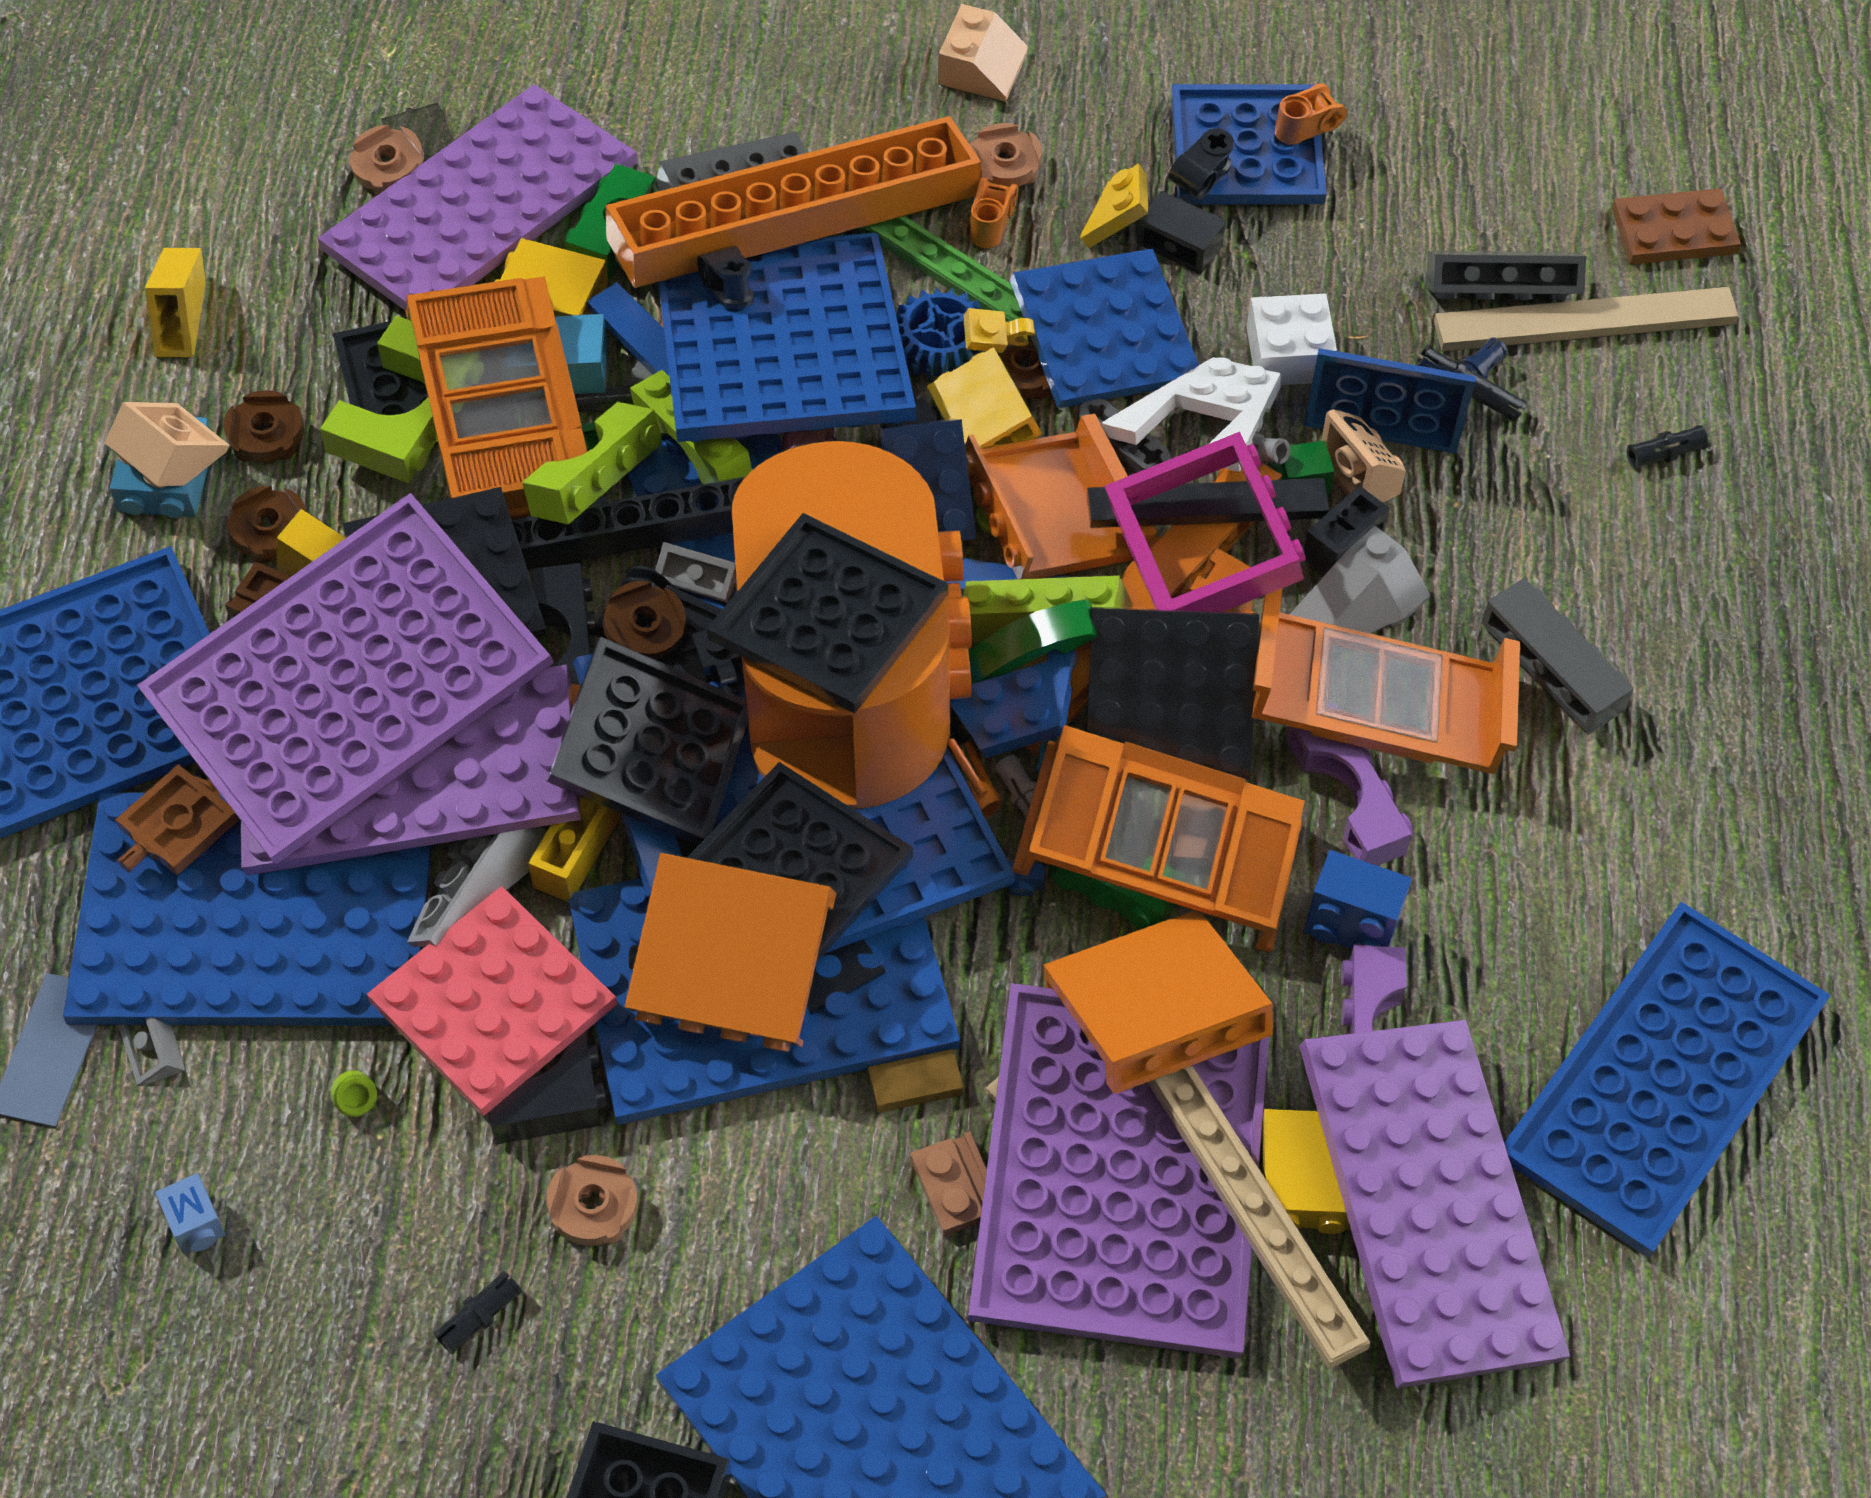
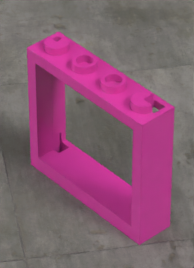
M1240 431L1105 485L1112 511L1155 609L1224 612L1304 580L1300 562L1305 561L1306 557L1298 539L1290 540L1287 531L1291 530V525L1283 507L1275 508L1272 499L1276 498V493L1268 475L1260 476L1257 467L1262 465L1253 443L1246 446ZM1239 463L1281 555L1171 599L1131 505Z

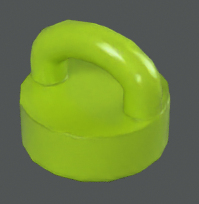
M352 1070L340 1074L334 1080L330 1090V1097L334 1106L343 1115L359 1117L366 1114L374 1106L377 1100V1089L374 1082L365 1073Z

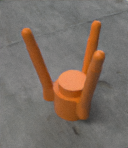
M949 739L948 745L968 777L967 785L982 814L987 819L1000 808L1002 804L1001 796L993 787L972 742L966 741L964 745L974 769L956 740Z

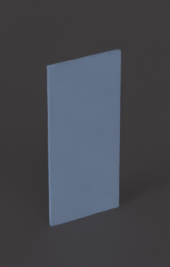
M49 973L45 975L0 1082V1116L53 1128L57 1127L98 1026L66 1024L63 1013L69 982L68 977Z

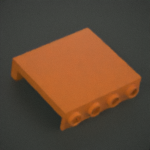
M1096 414L1081 416L1075 432L980 449L975 436H968L965 451L969 480L974 489L975 500L979 506L983 507L989 519L990 531L994 537L998 538L1004 550L1006 564L1008 567L1013 568L1017 579H1040L1134 560L1120 527L1090 528L1087 488L1105 487V485L1128 477ZM1140 526L1149 546L1156 537L1157 531L1154 526Z
M660 853L625 1008L636 1012L635 1020L661 1026L662 1019L665 1018L679 1021L677 1029L703 1034L705 1027L721 1030L720 1038L746 1043L747 1036L764 1039L763 1047L789 1052L790 1045L802 1047L803 1040L800 1039V1033L828 909L833 910L836 892L829 886Z
M1197 910L1043 964L1045 988H1051L1055 991L1105 1062L1106 1083L1114 1094L1273 1035L1272 1002L1204 915Z

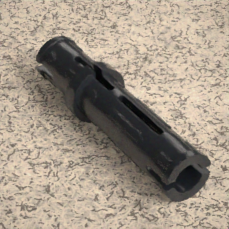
M1426 345L1421 351L1420 355L1424 357L1422 359L1417 358L1415 365L1476 376L1471 397L1509 418L1512 422L1517 421L1522 414L1518 409L1524 410L1526 407V400L1515 396L1466 368V363L1462 360L1457 359L1454 361L1436 351L1430 345Z

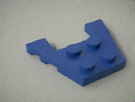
M1076 648L1066 654L1053 649L1047 652L1048 661L972 684L971 698L950 699V707L959 717L961 723L985 758L1060 736L1063 726L1067 723L1072 693L1070 681L1072 669L1076 668L1078 656Z

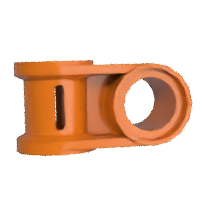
M1316 84L1307 90L1282 99L1275 125V135L1283 143L1299 144L1306 139L1324 132H1331L1338 128L1347 117V109L1343 104H1337L1334 101L1326 84Z
M985 177L980 179L976 196L971 206L970 239L973 244L981 248H992L1000 244L1009 218L1012 217L1015 210L1018 185L1012 184L1008 187L990 183L988 178Z

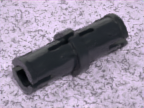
M1702 425L1675 433L1670 431L1661 432L1657 435V438L1628 445L1626 451L1627 458L1634 469L1662 460L1669 463L1677 460L1679 455L1699 449H1706L1708 447V435ZM1679 442L1677 446L1656 451L1657 448Z
M501 1271L499 1276L474 1298L468 1296L462 1301L463 1307L440 1328L433 1331L437 1341L443 1347L447 1346L446 1350L451 1355L481 1327L487 1329L493 1324L492 1318L516 1296L522 1293L521 1288L512 1277L508 1280L509 1274L507 1272Z

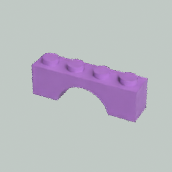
M1334 702L1327 705V708L1339 711ZM1288 726L1286 742L1304 772L1327 774L1340 780L1349 788L1355 798L1357 809L1347 818L1342 838L1353 858L1378 866L1406 855L1413 835L1411 822L1406 814H1400L1393 802L1390 786L1385 780H1380L1373 769V760L1369 751L1363 747L1312 736L1311 731Z
M1354 945L1350 960H1343L1341 985L1349 986V999H1343L1341 1023L1342 1025H1349V1034L1373 1031L1372 1022L1381 1013L1401 1005L1407 987L1406 948Z

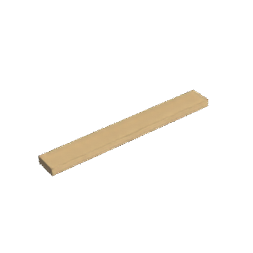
M1721 287L1436 313L1434 325L1441 351L1482 348L1491 337H1495L1497 340L1493 346L1499 340L1506 346L1736 324L1739 315L1730 288Z
M1189 1066L1147 1082L1327 1368L1331 1369L1368 1350L1370 1341L1194 1067Z

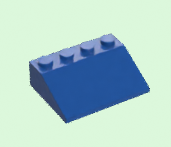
M1319 348L1304 426L1323 429L1326 413L1335 409L1361 417L1369 428L1377 431L1383 441L1456 454L1476 376Z

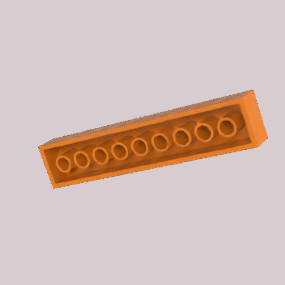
M947 116L606 205V239L633 287L637 288L698 271L697 258L698 255L737 246L744 258L975 197L980 181L981 161L952 118Z

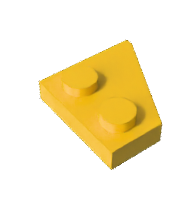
M1139 163L1130 169L1120 170L1108 181L1080 235V239L1088 248L1148 214L1147 173Z

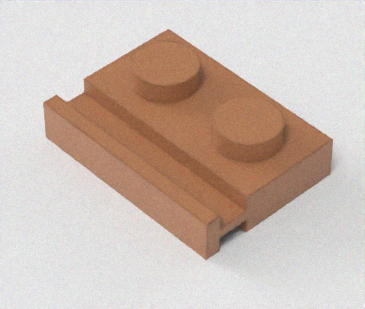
M971 1132L964 1133V1136L954 1140L950 1138L911 1152L910 1161L942 1236L944 1237L979 1224L987 1169Z

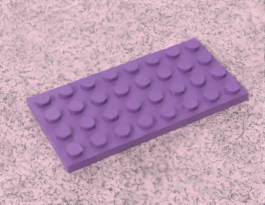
M534 84L415 168L410 174L398 180L318 237L319 247L406 311V295L475 284L506 261L509 252L515 251L521 238L533 241L595 195L600 180L603 176H608L615 163L628 168L637 164V152Z
M567 665L546 668L277 865L273 863L241 821V860L243 871L248 876L581 820L579 795L546 782L573 709L571 675Z
M1466 1020L1305 1039L1299 1048L1396 1388L1560 1363L1568 1359L1570 1353Z

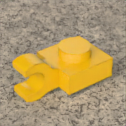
M968 308L963 316L967 350L988 351L994 347L996 352L1003 353L1008 344L1027 346V335L1033 336L1035 334L1034 321L1032 319L1019 318L1005 322V313L1002 311Z

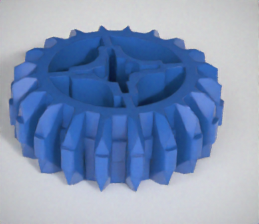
M936 287L933 294H928L921 290L919 299L908 296L906 305L898 306L896 318L907 369L912 368L914 377L924 373L930 382L934 376L951 372L969 362L973 356L986 352L966 349L963 316L968 308L981 309L979 300L969 302L967 292L956 296L953 288L948 293H941L938 287Z

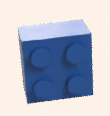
M1329 850L1313 893L1304 932L1312 935L1320 942L1336 943L1353 949L1354 945L1390 947L1412 878Z

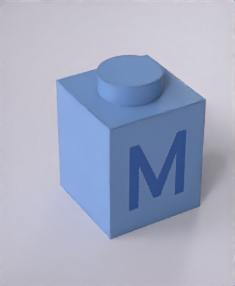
M198 1173L155 1192L183 1255L190 1251L198 1252L211 1247L217 1239L226 1235Z

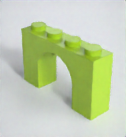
M395 316L377 343L382 367L425 384L412 323L410 320ZM479 351L440 357L447 390L471 387L478 384L481 380L484 364L481 363ZM428 397L417 408L399 415H380L339 400L320 428L326 453L406 483H410L415 473L425 467L430 450L435 442H438ZM465 402L451 404L453 415L461 411Z

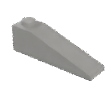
M1374 526L1345 552L1289 615L1372 634V632L1388 625L1392 628L1404 623L1429 600L1430 594L1406 549ZM1332 646V654L1336 652L1338 646Z
M540 826L453 841L447 853L452 859L450 867L447 871L443 870L438 873L434 884L440 889L436 896L424 904L407 943L412 947H425L429 943L436 946L449 927L500 886L507 890L530 872L528 863L547 831Z

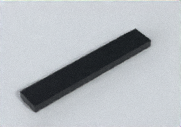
M1324 478L1271 480L1276 493V498L1272 499L1276 509L1283 507L1289 520L1322 519L1329 512ZM1247 481L1183 484L1131 505L1139 526L1265 521ZM1105 487L1087 488L1090 528L1119 527L1110 506Z

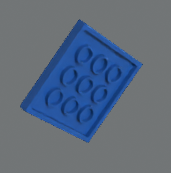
M1172 84L1171 105L1175 161L1209 129L1219 128L1226 130L1234 139L1233 150L1229 154L1231 159L1230 170L1213 186L1211 191L1203 199L1199 200L1177 185L1178 198L1183 199L1189 204H1325L1327 194L1321 134L1294 145L1281 142L1275 135V125L1282 99L1307 90L1316 84Z
M1153 248L1013 272L1010 283L1024 318L1034 321L1035 334L1031 336L1058 409L1080 405L1083 402L1098 398L1107 400L1155 391L1199 366Z

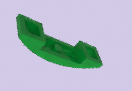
M1084 599L1043 609L1018 619L985 638L968 653L971 685L1010 673L1053 649L1066 654L1098 637L1097 630L1092 623L1091 602Z

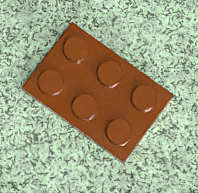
M1721 188L1614 199L1611 208L1630 265L1738 254L1741 246Z

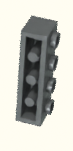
M797 132L668 159L660 161L655 185L658 191L805 154L806 150Z
M1428 251L1426 288L1436 293V298L1458 299L1459 293H1474V298L1496 299L1497 293H1511V299L1530 300L1534 299V294H1548V299L1571 300V294H1584L1587 256L1578 252Z
M1523 578L1488 600L1481 623L1501 644L1504 638L1520 641V664L1588 734H1591L1626 710L1633 692V688L1630 686L1626 676L1616 671L1602 657L1599 649L1594 644L1588 643L1575 630L1571 620L1561 615L1548 602L1547 597L1540 589L1534 588Z

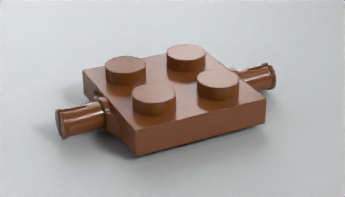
M178 764L115 819L118 828L135 842V845L118 858L117 862L127 873H130L146 857H150L160 861L174 874L178 875L240 819L229 804L221 798L219 791L209 779L204 780L192 776Z

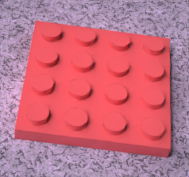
M502 886L449 927L436 946L429 943L367 993L369 1002L482 1117L617 1005L616 996Z

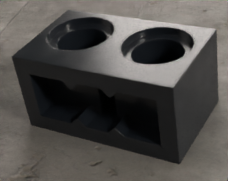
M1359 485L1307 531L1303 550L1306 557L1305 561L1325 576L1345 552L1370 529L1376 526L1381 531H1385L1390 508Z

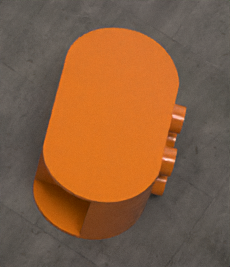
M844 441L819 442L795 447L759 464L743 479L734 495L732 521L737 591L802 513L945 582L963 581V553L960 531L938 532L934 497L926 481L907 462L880 448ZM948 583V595L855 714L742 657L752 758L763 778L778 762H781L852 809L869 808L891 802L921 785L935 771L946 752L950 738V699L971 698V673L967 649L972 647L971 618L968 597L961 596L960 583Z

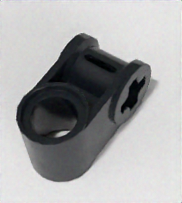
M1219 128L1206 131L1186 152L1176 159L1170 169L1169 180L1199 200L1203 199L1213 186L1230 170L1231 159L1229 154L1233 150L1234 144L1232 135L1228 131Z
M737 246L698 255L697 265L704 286L709 288L722 306L730 309H740L750 306L754 302V293L749 287L748 278L752 271L751 264L744 258Z

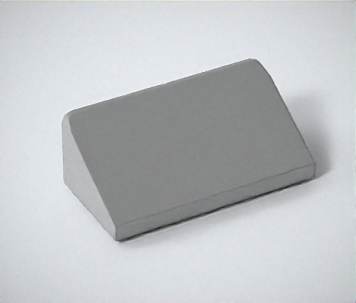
M663 542L655 570L662 574L671 583L672 587L727 603L730 601L737 586L736 565L734 562Z
M151 1017L145 1019L150 1034L138 1032L134 1037V1045L128 1026L118 1025L137 1086H144L185 1071L172 1026ZM134 1046L145 1051L155 1048L159 1064L142 1074Z

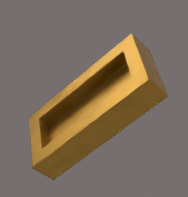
M953 1049L868 1067V1077L877 1113L963 1095V1084Z

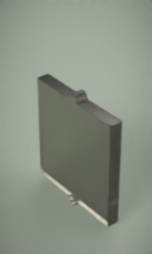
M439 103L416 109L407 108L405 112L381 118L382 125H388L390 130L397 129L401 131V126L414 132L421 143L424 161H427L454 141Z

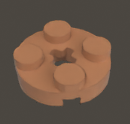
M998 123L983 128L978 132V138L974 142L971 141L970 146L981 161L980 179L985 177L988 178L990 183L1008 187L1012 184H1016L1019 187L1036 181L1041 166L1042 147L1035 134L1029 130L1027 135L1024 132L1018 131V125ZM1006 152L1008 156L1013 157L1009 159H1002L1000 158V153Z
M388 125L376 126L362 133L353 144L354 151L352 156L349 155V164L353 175L359 184L373 190L375 195H379L424 163V152L419 138L408 128L400 126V131L397 129L390 130ZM384 155L390 158L395 156L388 162H382L381 157Z
M588 1155L578 1158L577 1163L570 1165L565 1170L562 1167L556 1172L547 1190V1208L554 1230L558 1234L563 1235L567 1240L579 1245L597 1246L616 1243L621 1239L623 1232L630 1227L637 1213L638 1196L635 1184L626 1173V1169L619 1162L609 1157ZM592 1191L599 1192L600 1200L603 1201L601 1206H596L595 1209H586V1205L580 1202L582 1197L589 1198Z

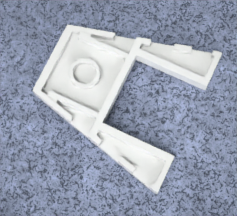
M1213 357L1103 421L1102 428L1108 438L1137 445L1175 407L1232 421L1210 443L1240 431L1247 446L1253 443L1252 438L1255 432H1259L1263 425L1264 413L1269 412L1281 388V373L1265 370L1261 366H1248L1232 362L1227 358ZM1239 463L1225 467L1237 472L1241 470Z

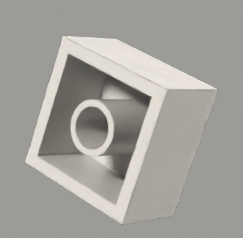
M1327 294L1251 298L1246 327L1253 366H1261L1265 370L1281 373V385L1312 383L1318 349L1337 351Z

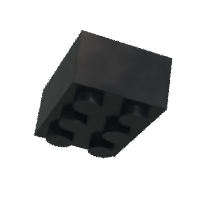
M593 1421L567 1498H725L732 1477L730 1461L725 1457Z

